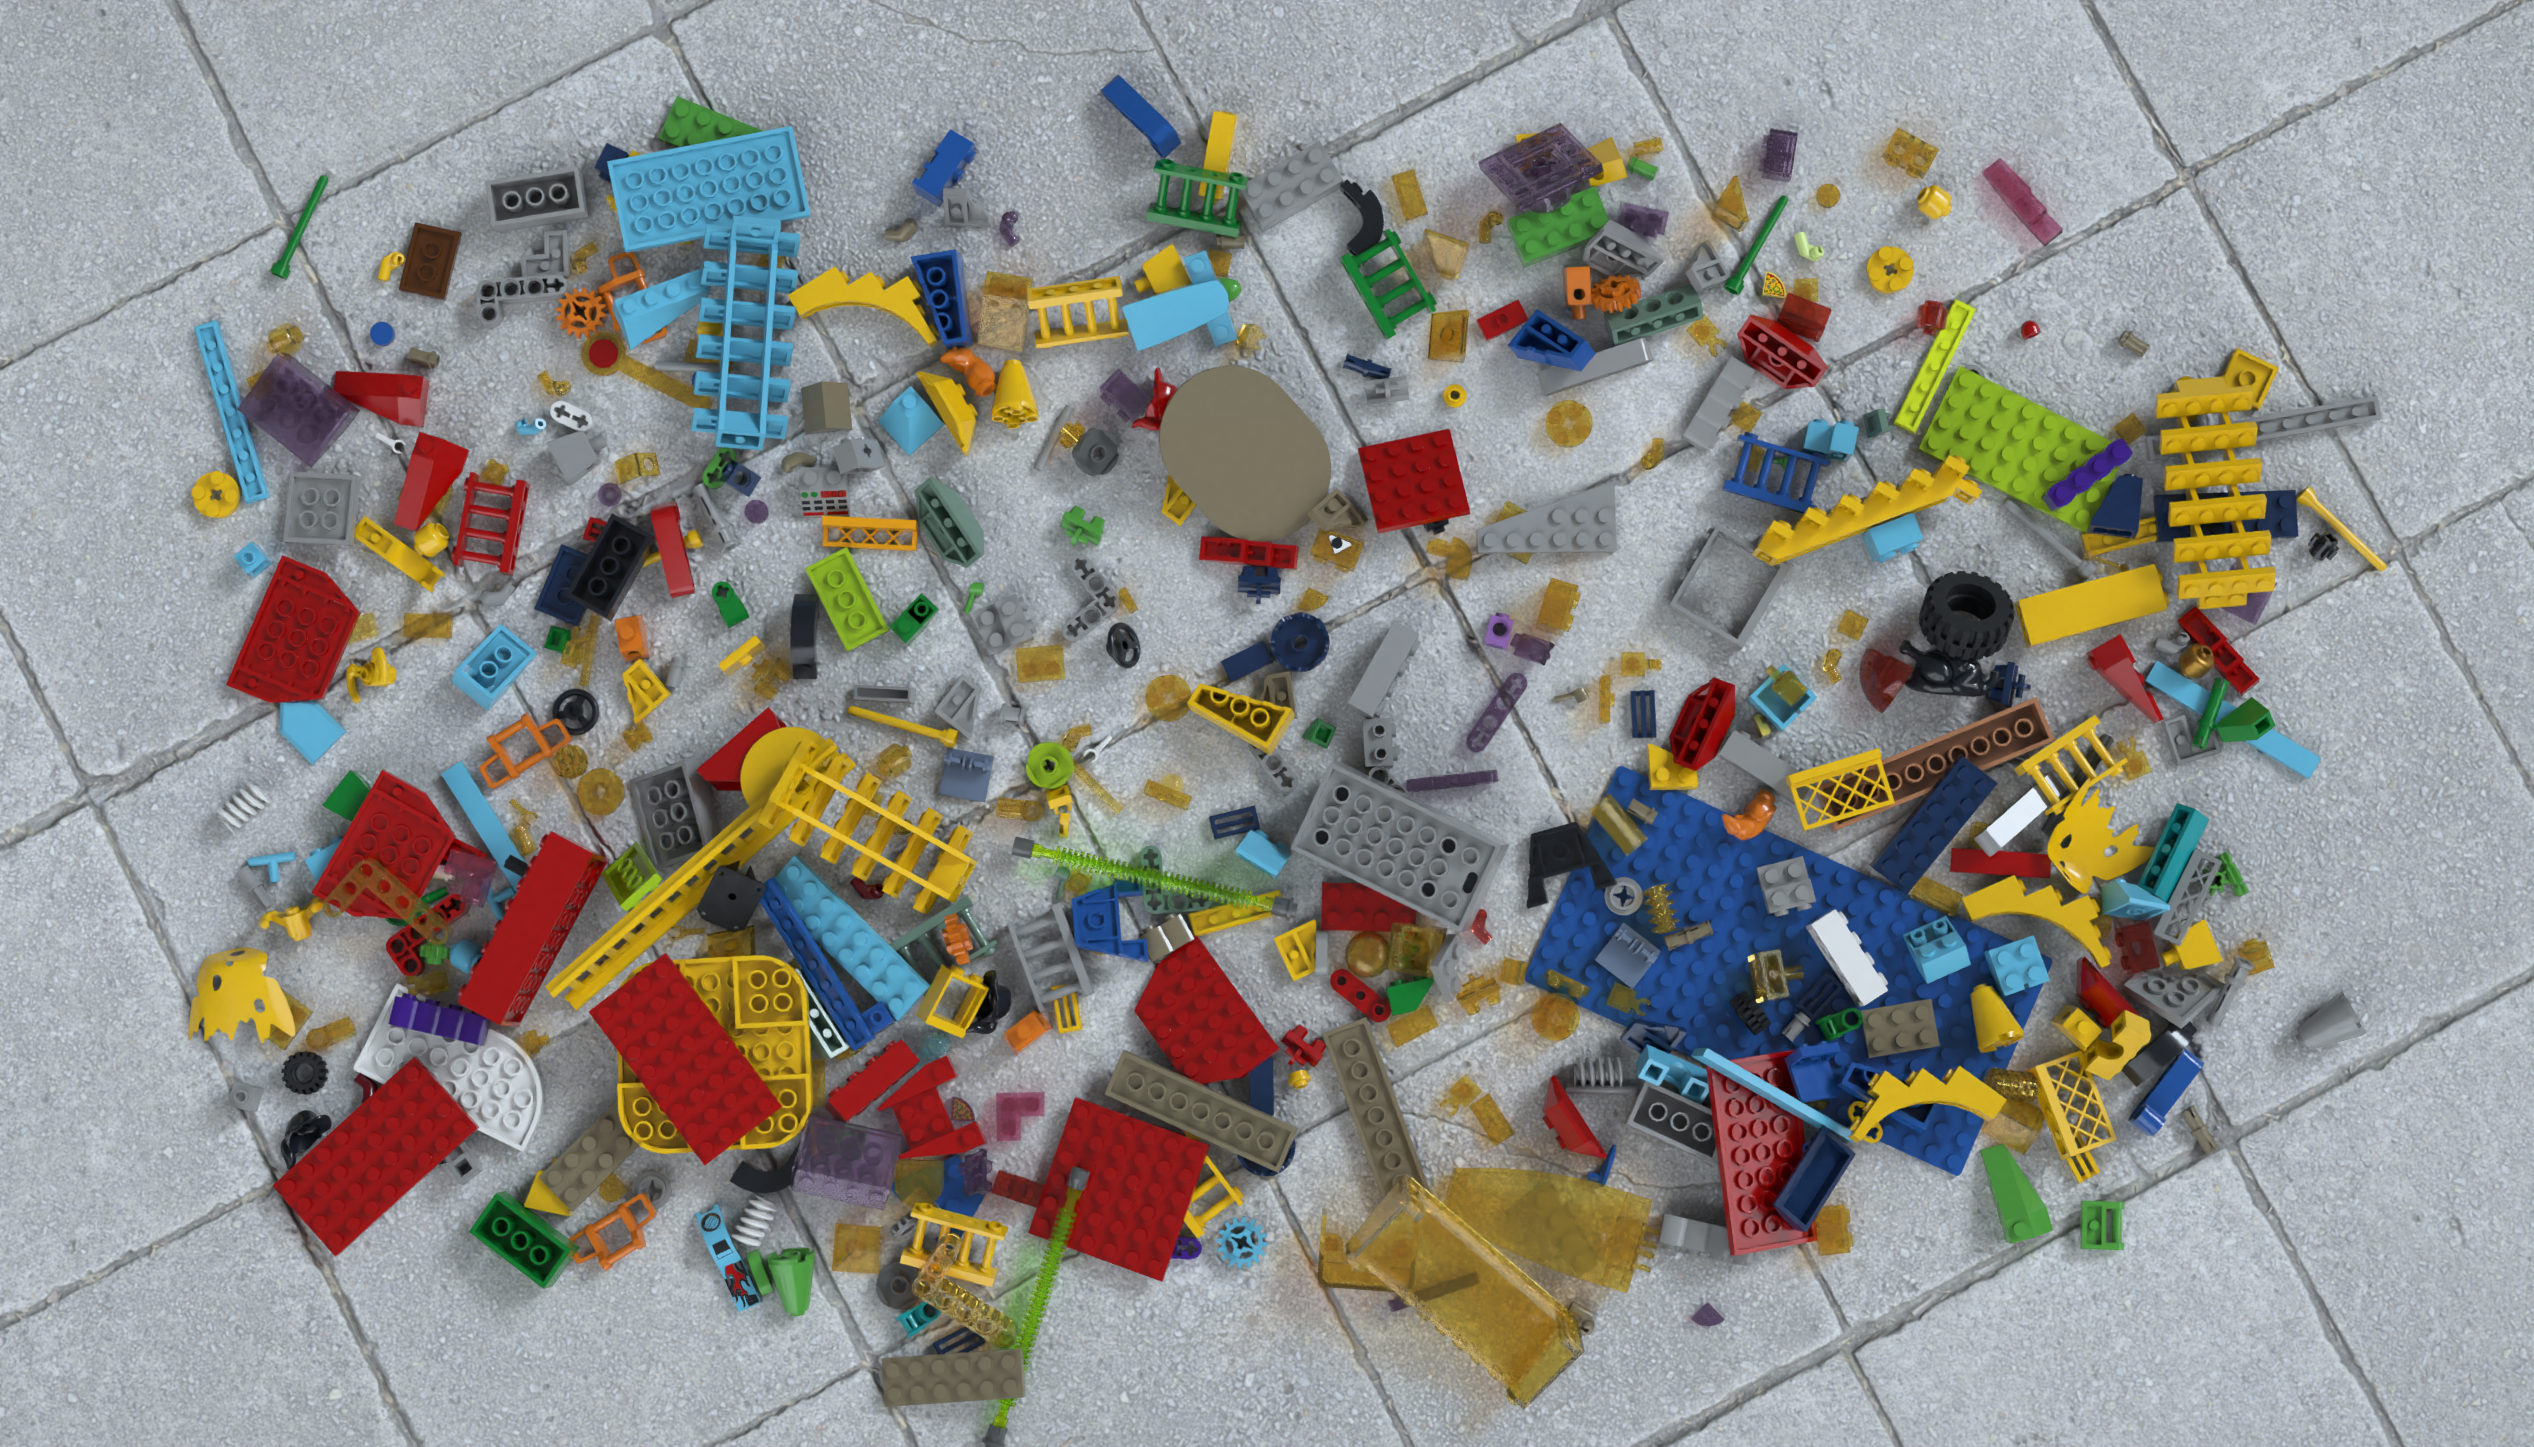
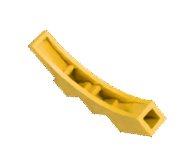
M836 266L787 295L802 319L819 311L834 307H870L890 313L906 322L920 334L930 349L938 345L936 339L939 336L933 324L927 325L924 317L927 315L921 305L915 306L916 303L922 300L919 293L923 291L917 281L913 280L911 282L908 276L883 290L887 286L880 275L875 277L872 271L847 285L850 280L844 270L839 272Z
M2015 875L1961 899L1971 922L1989 916L2005 914L2027 915L2042 919L2062 928L2077 939L2090 953L2099 970L2110 965L2111 954L2106 946L2102 947L2098 939L2101 938V934L2097 925L2091 924V921L2098 918L2097 913L2100 912V909L2095 899L2090 900L2088 895L2061 906L2060 903L2063 902L2062 896L2058 889H2053L2052 885L2024 896L2023 893L2027 891L2022 880H2017Z
M1961 1066L1953 1070L1949 1068L1942 1078L1944 1083L1923 1068L1916 1072L1912 1071L1905 1080V1083L1908 1084L1907 1086L1887 1071H1883L1880 1074L1875 1073L1870 1079L1868 1085L1871 1087L1867 1093L1874 1097V1100L1870 1098L1864 1105L1862 1110L1865 1113L1861 1119L1857 1117L1851 1124L1849 1130L1852 1132L1848 1138L1857 1143L1864 1138L1875 1124L1888 1114L1916 1104L1936 1103L1955 1106L1970 1111L1989 1122L1996 1117L2007 1099Z

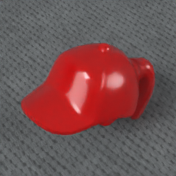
M1160 367L1154 371V396L1147 407L1145 417L1134 421L1131 425L1132 428L1140 427L1153 431L1159 430L1164 409L1171 396L1177 390L1175 385L1164 382Z

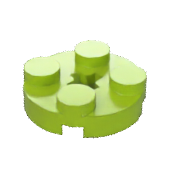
M1058 742L1040 743L1029 752L1026 772L1030 780L1039 787L1048 789L1059 788L1066 784L1074 773L1075 766L1071 753ZM1047 759L1055 762L1053 771L1045 769Z

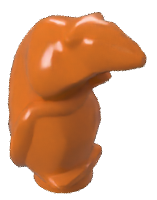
M954 346L941 356V362L949 364L953 369L964 373L968 385L976 391L975 395L977 397L980 395L981 397H987L995 391L997 385L993 369L969 348H957Z
M1761 789L1758 793H1755L1753 795L1754 799L1746 805L1744 814L1734 815V818L1723 814L1722 821L1727 833L1734 835L1740 840L1751 839L1762 833L1777 809V806L1774 805L1776 799L1769 791Z

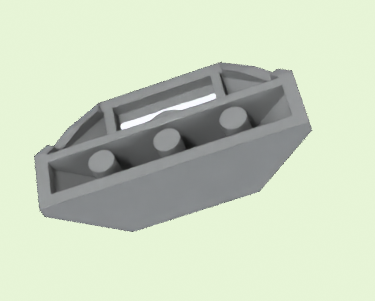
M1610 219L1587 242L1582 259L1584 264L1608 276L1617 277L1618 274H1621L1623 278L1627 275H1630V278L1639 275L1641 277H1648L1664 262L1663 258L1639 234Z

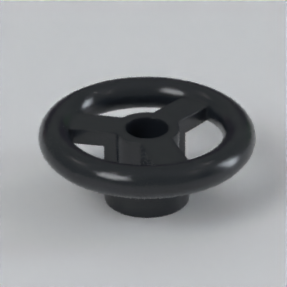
M1122 622L1115 623L1110 628L1106 644L1107 653L1120 667L1127 669L1134 667L1139 661L1141 651L1139 639L1135 631L1128 624ZM1119 629L1124 630L1131 638V641L1124 638ZM1129 649H1133L1132 659L1125 661L1126 653Z
M570 689L560 694L555 700L552 717L553 720H561L563 718H568L572 721L578 720L583 727L570 728L566 725L565 727L570 735H582L589 732L597 723L599 706L594 696L582 689ZM571 696H577L576 701L568 702L564 706V710L559 711L560 706L565 699ZM585 699L588 700L592 707L590 721L583 716L584 709L582 705ZM578 708V714L573 716L571 714L572 709Z

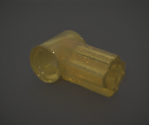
M999 797L996 817L1034 823L1044 818L1045 808L1041 803L1034 800ZM1032 805H1036L1039 809L1038 815L1034 818H1030L1027 812L1028 808Z
M348 1016L323 1027L310 1030L306 1036V1043L312 1049L326 1050L334 1044L357 1036L356 1029L351 1018ZM318 1033H322L324 1036V1042L320 1046H316L314 1043V1037Z

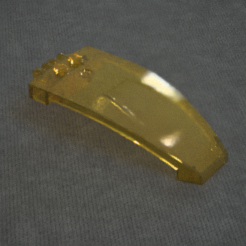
M1454 1168L1441 1211L1442 1216L1459 1228H1464L1515 1255L1554 1271L1621 1293H1628L1635 1269L1650 1273V1267L1636 1263L1638 1255L1647 1259H1654L1655 1256L1651 1252L1640 1249L1641 1246L1655 1250L1657 1248V1244L1654 1242L1643 1240L1644 1233L1647 1232L1654 1236H1660L1661 1233L1660 1230L1647 1226L1653 1201L1651 1199L1584 1179L1531 1170Z

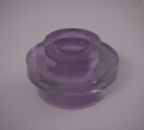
M606 483L600 487L598 498L603 505L611 507L620 502L622 492L616 484ZM609 491L614 492L612 499H607L606 497Z

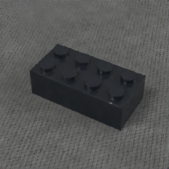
M612 513L565 596L612 621L657 542L656 537Z

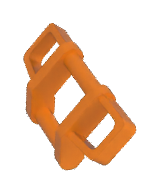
M623 252L608 259V266L612 280L597 288L599 296L603 297L614 322L612 326L615 332L621 331V328L612 311L614 299L611 292L636 282L639 291L648 288L644 279L646 277L645 273L640 268L634 252ZM629 258L635 271L617 277L613 263ZM663 327L661 332L654 334L642 343L647 344L666 337V327Z
M526 712L521 716L520 720L496 735L491 734L486 737L496 754L479 767V770L489 787L497 789L510 780L517 779L521 776L520 773L547 757L549 759L554 756L555 752L572 742V737L562 720L554 719L538 726ZM558 725L565 739L551 748L542 731ZM527 727L541 750L515 765L501 742ZM500 758L509 775L494 783L487 772V768Z
M641 1193L626 1203L622 1202L617 1206L616 1210L594 1224L589 1223L584 1226L582 1231L570 1237L569 1240L574 1243L575 1240L586 1234L596 1251L585 1257H581L577 1251L573 1257L575 1262L580 1264L598 1256L601 1267L607 1271L613 1267L615 1262L634 1250L644 1248L646 1241L642 1228L657 1216V1211L647 1194ZM638 1200L643 1201L649 1212V1216L640 1224L629 1208ZM622 1217L630 1231L632 1241L610 1254L599 1231Z

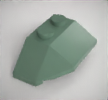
M933 477L928 478L914 490L917 521L943 560L968 568L984 555V531L957 491Z
M798 968L796 971L805 983L809 999L811 1050L830 1060L848 1050L850 1045L803 970Z

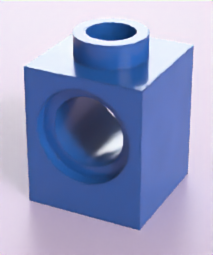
M882 1001L861 1014L874 1034H879L897 1022L887 1011Z

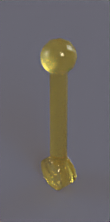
M2089 550L2083 552V558L2086 561L2092 559L2118 568L2121 572L2129 570L2127 564H2118L2092 555Z

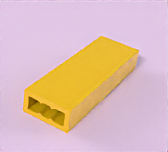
M2155 564L2016 601L2014 605L2026 647L2030 648L2164 612L2168 609L2169 598L2167 592L2162 590L2160 582L2163 581L2160 569H2156Z

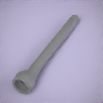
M2009 499L2004 501V507L2074 565L2079 573L2078 576L2085 582L2098 568L2091 561L2089 563L2086 560L2082 561Z

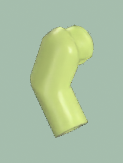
M1805 232L1794 235L1798 252L1801 256L1811 261H1818L1823 257V248L1808 244Z

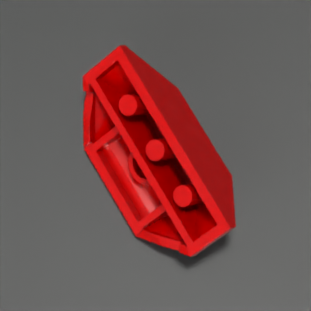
M1750 314L1737 333L1745 362L1784 389L1815 387L1829 368L1813 346L1774 320Z
M1714 677L1708 683L1700 686L1688 695L1669 736L1675 764L1697 771L1716 757L1735 716L1734 684Z
M2080 957L2077 960L2076 994L2080 998L2078 1002L2087 1011L2092 1010L2097 1016L2095 1020L2101 1027L2111 1029V1024L2124 1010L2140 1016L2086 957Z
M1556 1076L1550 1077L1543 1106L1545 1116L1542 1119L1549 1130L1554 1128L1558 1136L1555 1139L1563 1150L1567 1148L1568 1151L1603 1159L1607 1157V1154Z

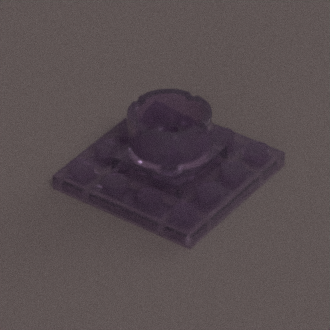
M1561 123L1478 161L1480 170L1519 211L1529 208L1537 213L1552 212L1557 210L1558 207H1563L1570 201L1572 196L1571 188L1574 185L1603 172L1602 163Z

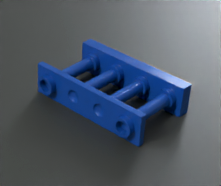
M1745 432L1744 435L1740 434L1737 437V441L1743 442L1744 445L1735 475L1731 477V480L1724 481L1723 491L1801 514L1808 507L1812 509L1817 507L1812 505L1813 501L1811 498L1820 467H1828L1831 461L1826 460V455L1817 452L1809 455L1758 440V435ZM1757 446L1767 449L1757 484H1754L1753 487L1744 485L1745 481L1743 478L1752 447ZM1777 452L1789 456L1780 489L1774 494L1767 492V487L1765 486L1775 453ZM1798 459L1811 462L1802 497H1799V500L1789 498L1790 494L1788 492Z

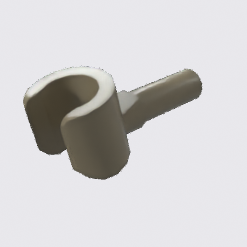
M1578 688L1568 694L1555 696L1554 700L1555 702H1560L1575 697L1577 703H1581L1587 700L1589 696L1585 689Z

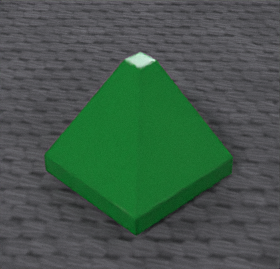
M551 625L544 648L571 656L570 630Z
M1316 718L1305 731L1302 738L1327 749L1336 731V727Z

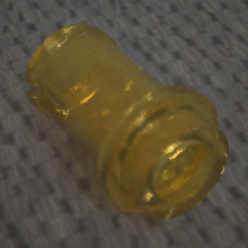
M1653 136V139L1633 142L1634 149L1644 147V149L1634 151L1636 157L1651 153L1658 155L1659 152L1663 151L1661 137L1656 138V136Z
M525 824L512 830L514 833L512 836L516 837L524 856L538 849L528 831L530 827L527 828Z

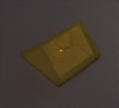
M1733 176L1716 203L1711 215L1741 232L1744 231L1749 218L1738 176Z
M1469 310L1432 313L1428 351L1429 360L1464 363Z
M2003 1090L2001 1096L2007 1099V1101L1993 1120L1986 1121L1981 1132L2024 1155L2039 1136L2045 1116L2041 1109Z

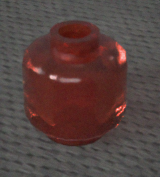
M1925 300L1924 304L1918 306L1916 326L1919 329H1923V334L1936 336L1937 331L1946 329L1948 309L1943 306V302Z

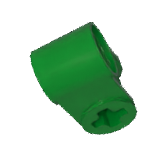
M721 581L713 586L712 596L728 628L750 618L743 603L729 583ZM719 589H729V591L726 593V598L718 596L720 594Z
M1847 1008L1824 1016L1814 1022L1821 1029L1824 1036L1823 1041L1829 1042L1849 1031L1857 1029L1862 1024L1863 1016L1858 1009ZM1848 1012H1854L1857 1016V1022L1852 1026L1845 1022V1015Z

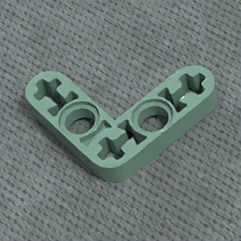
M1151 845L1142 849L1140 863L1143 903L1147 912L1156 915L1202 911L1210 908L1212 896L1205 889L1164 892L1162 855L1160 850ZM1148 850H1153L1154 854H1158V858H1154L1153 862L1154 867L1159 865V870L1150 869L1145 871L1144 867H1149V860L1144 859V855L1148 854ZM1155 873L1159 876L1160 880L1157 886L1150 887L1147 885L1146 877L1149 874ZM1161 889V894L1156 893V899L1161 901V905L1157 906V910H1153L1152 906H1148V902L1152 901V894L1146 895V890L1155 891ZM1200 893H1204V897L1209 898V901L1205 902L1203 907H1200V904L1195 902L1192 903L1193 908H1188L1189 900L1187 894H1192L1191 899L1199 898ZM1175 895L1184 897L1185 904L1182 908L1177 909L1172 906L1171 900Z

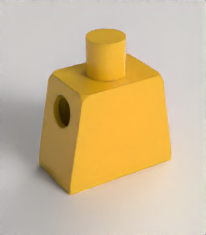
M1612 137L1581 151L1579 157L1582 164L1569 169L1574 182L1587 177L1591 187L1628 177Z
M1173 244L1143 263L1142 270L1145 276L1133 281L1139 294L1152 289L1154 295L1192 284Z
M2205 919L2191 924L2180 947L2168 942L2171 949L2160 953L2165 967L2177 962L2180 970L2223 961ZM2180 932L2172 937L2177 939Z
M2068 1004L2050 1021L2083 1053L2103 1032L2078 1007Z
M552 1158L551 1165L557 1160V1158ZM538 1170L524 1207L572 1216L573 1212L539 1178L545 1170Z

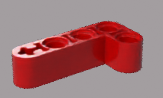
M673 501L652 506L650 510L652 524L671 598L695 594V584L681 532V518L677 502Z
M459 894L448 896L387 940L386 950L404 975L410 977L422 975L425 971V962L422 957H419L420 954L416 949L469 912L471 905L466 896ZM455 900L462 901V903L459 905L461 908L460 910L452 909L456 906ZM440 912L443 916V921L440 925H435L433 917L436 913ZM421 926L423 936L420 939H416L414 937V930L416 927ZM401 940L404 948L400 953H397L394 950V945L397 941ZM414 959L417 962V969L411 973L407 965L410 960Z

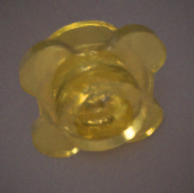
M490 459L487 462L488 467L486 471L482 473V478L485 481L490 480L496 485H502L506 474L509 472V467L506 464L501 465L497 463L495 459Z
M1073 869L1070 880L1065 883V888L1068 891L1073 890L1077 892L1079 896L1087 893L1088 885L1093 881L1092 876L1089 874L1084 875L1078 869ZM1078 880L1081 881L1080 885H1077Z

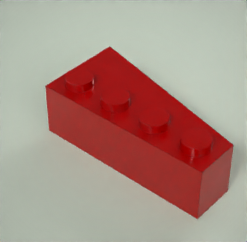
M902 1039L897 1043L894 1040L883 1048L885 1052L879 1058L876 1055L864 1064L867 1067L861 1073L855 1071L846 1079L848 1083L843 1088L837 1086L828 1094L830 1098L825 1108L836 1121L847 1126L849 1120L854 1115L859 1116L866 1110L871 1101L880 1098L889 1089V1086L895 1085L918 1065L920 1060Z

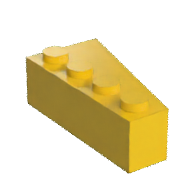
M1201 683L1198 684L1187 702L1191 711L1270 756L1295 717L1292 708L1277 706L1267 701L1255 700L1245 695H1237Z

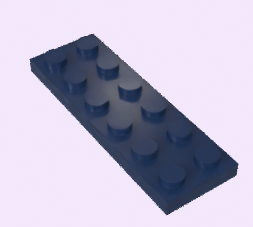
M2296 490L2240 492L2241 496L2265 494L2267 499L2265 518L2241 520L2245 532L2269 530L2271 539L2299 537ZM2228 492L2197 493L2199 500L2228 497ZM2186 494L2154 495L2156 543L2174 542V539L2191 537L2190 525L2170 527L2168 523L2169 502L2187 501ZM2231 521L2200 524L2203 536L2233 533Z
M1960 754L1871 862L1870 866L1908 894L1998 783Z

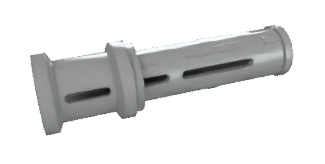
M702 483L693 487L691 491L711 527L709 533L715 537L720 547L718 549L719 552L726 553L737 547L739 543L737 540H734L729 531V523L721 518L706 485Z
M2235 956L2233 959L2234 964L2229 974L2227 973L2224 976L2226 983L2216 999L2209 1016L2206 1018V1021L2213 1026H2221L2237 991L2245 986L2246 983L2244 981L2249 971L2253 970L2255 966L2243 957Z

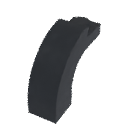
M1346 180L1340 185V191L1358 208L1363 218L1361 230L1347 244V250L1352 255L1357 256L1381 242L1384 217L1380 202L1371 189L1363 195V190L1357 183L1353 182L1351 184Z
M818 594L794 595L790 630V656L793 667V679H817L818 676L816 651L819 619Z
M2190 1021L2182 1029L2170 1022L2154 1040L2138 1051L2135 1057L2123 1066L2121 1071L2137 1087L2181 1052L2193 1039L2192 1036L2196 1033L2197 1029Z
M801 1140L786 1164L775 1171H764L748 1161L742 1160L730 1182L754 1193H772L784 1190L796 1183L806 1172L799 1164L800 1162L804 1164L811 1155V1151H809L811 1146L806 1141Z

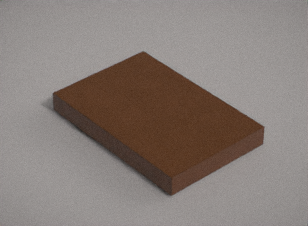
M415 222L399 290L446 301L462 233Z

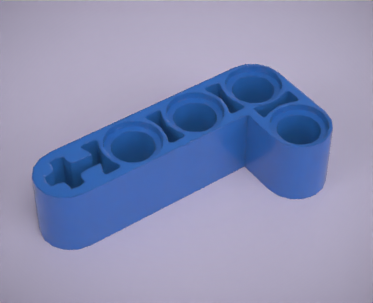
M1116 75L1100 90L1103 96L1148 139L1153 149L1163 159L1181 144L1172 125L1120 75Z
M2184 1048L2176 1055L2139 1103L2128 1121L2147 1136H2154L2166 1121L2165 1115L2199 1073L2204 1062Z

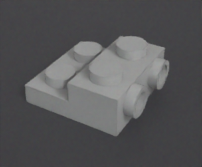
M1017 594L998 600L992 605L973 612L990 656L1034 640L1032 633L1036 632L1031 619H1026L1024 611L1028 609L1023 597L1018 599Z
M1803 856L1756 868L1768 914L1774 913L1775 917L1789 914L1788 909L1797 907L1798 911L1812 908L1811 903L1816 902Z

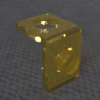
M633 453L614 462L619 484H624L638 477L660 475L656 453ZM645 458L652 462L653 468L651 471L647 470L644 465Z

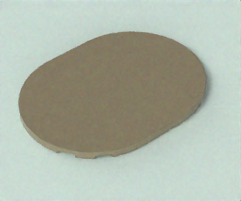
M1225 365L1206 369L1190 377L1169 399L1159 427V445L1163 463L1175 483L1218 528L1234 537L1247 539L1248 541H1271L1293 534L1311 520L1307 514L1328 493L1331 480L1329 450L1319 429L1275 381L1261 372L1250 368Z

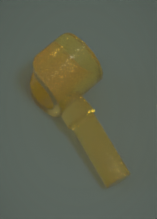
M514 798L510 800L509 803L520 812L526 825H532L526 820L528 814H533L538 819L534 811H527Z
M676 925L671 927V929L680 930L678 937H671L675 940H682L688 935L705 934V928L685 929L683 926Z

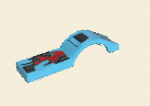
M718 1204L713 1205V1210L704 1214L698 1212L695 1215L707 1247L723 1275L738 1311L741 1312L762 1302L742 1256L731 1240L721 1209Z

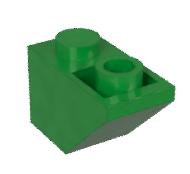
M921 593L889 628L909 646L926 629L939 609Z
M2253 697L2215 724L2219 737L2223 742L2258 740L2276 726L2270 711Z
M1427 974L1413 977L1414 982L1404 983V979L1390 982L1391 987L1386 988L1392 1016L1416 1011L1434 983L1433 977L1428 978Z

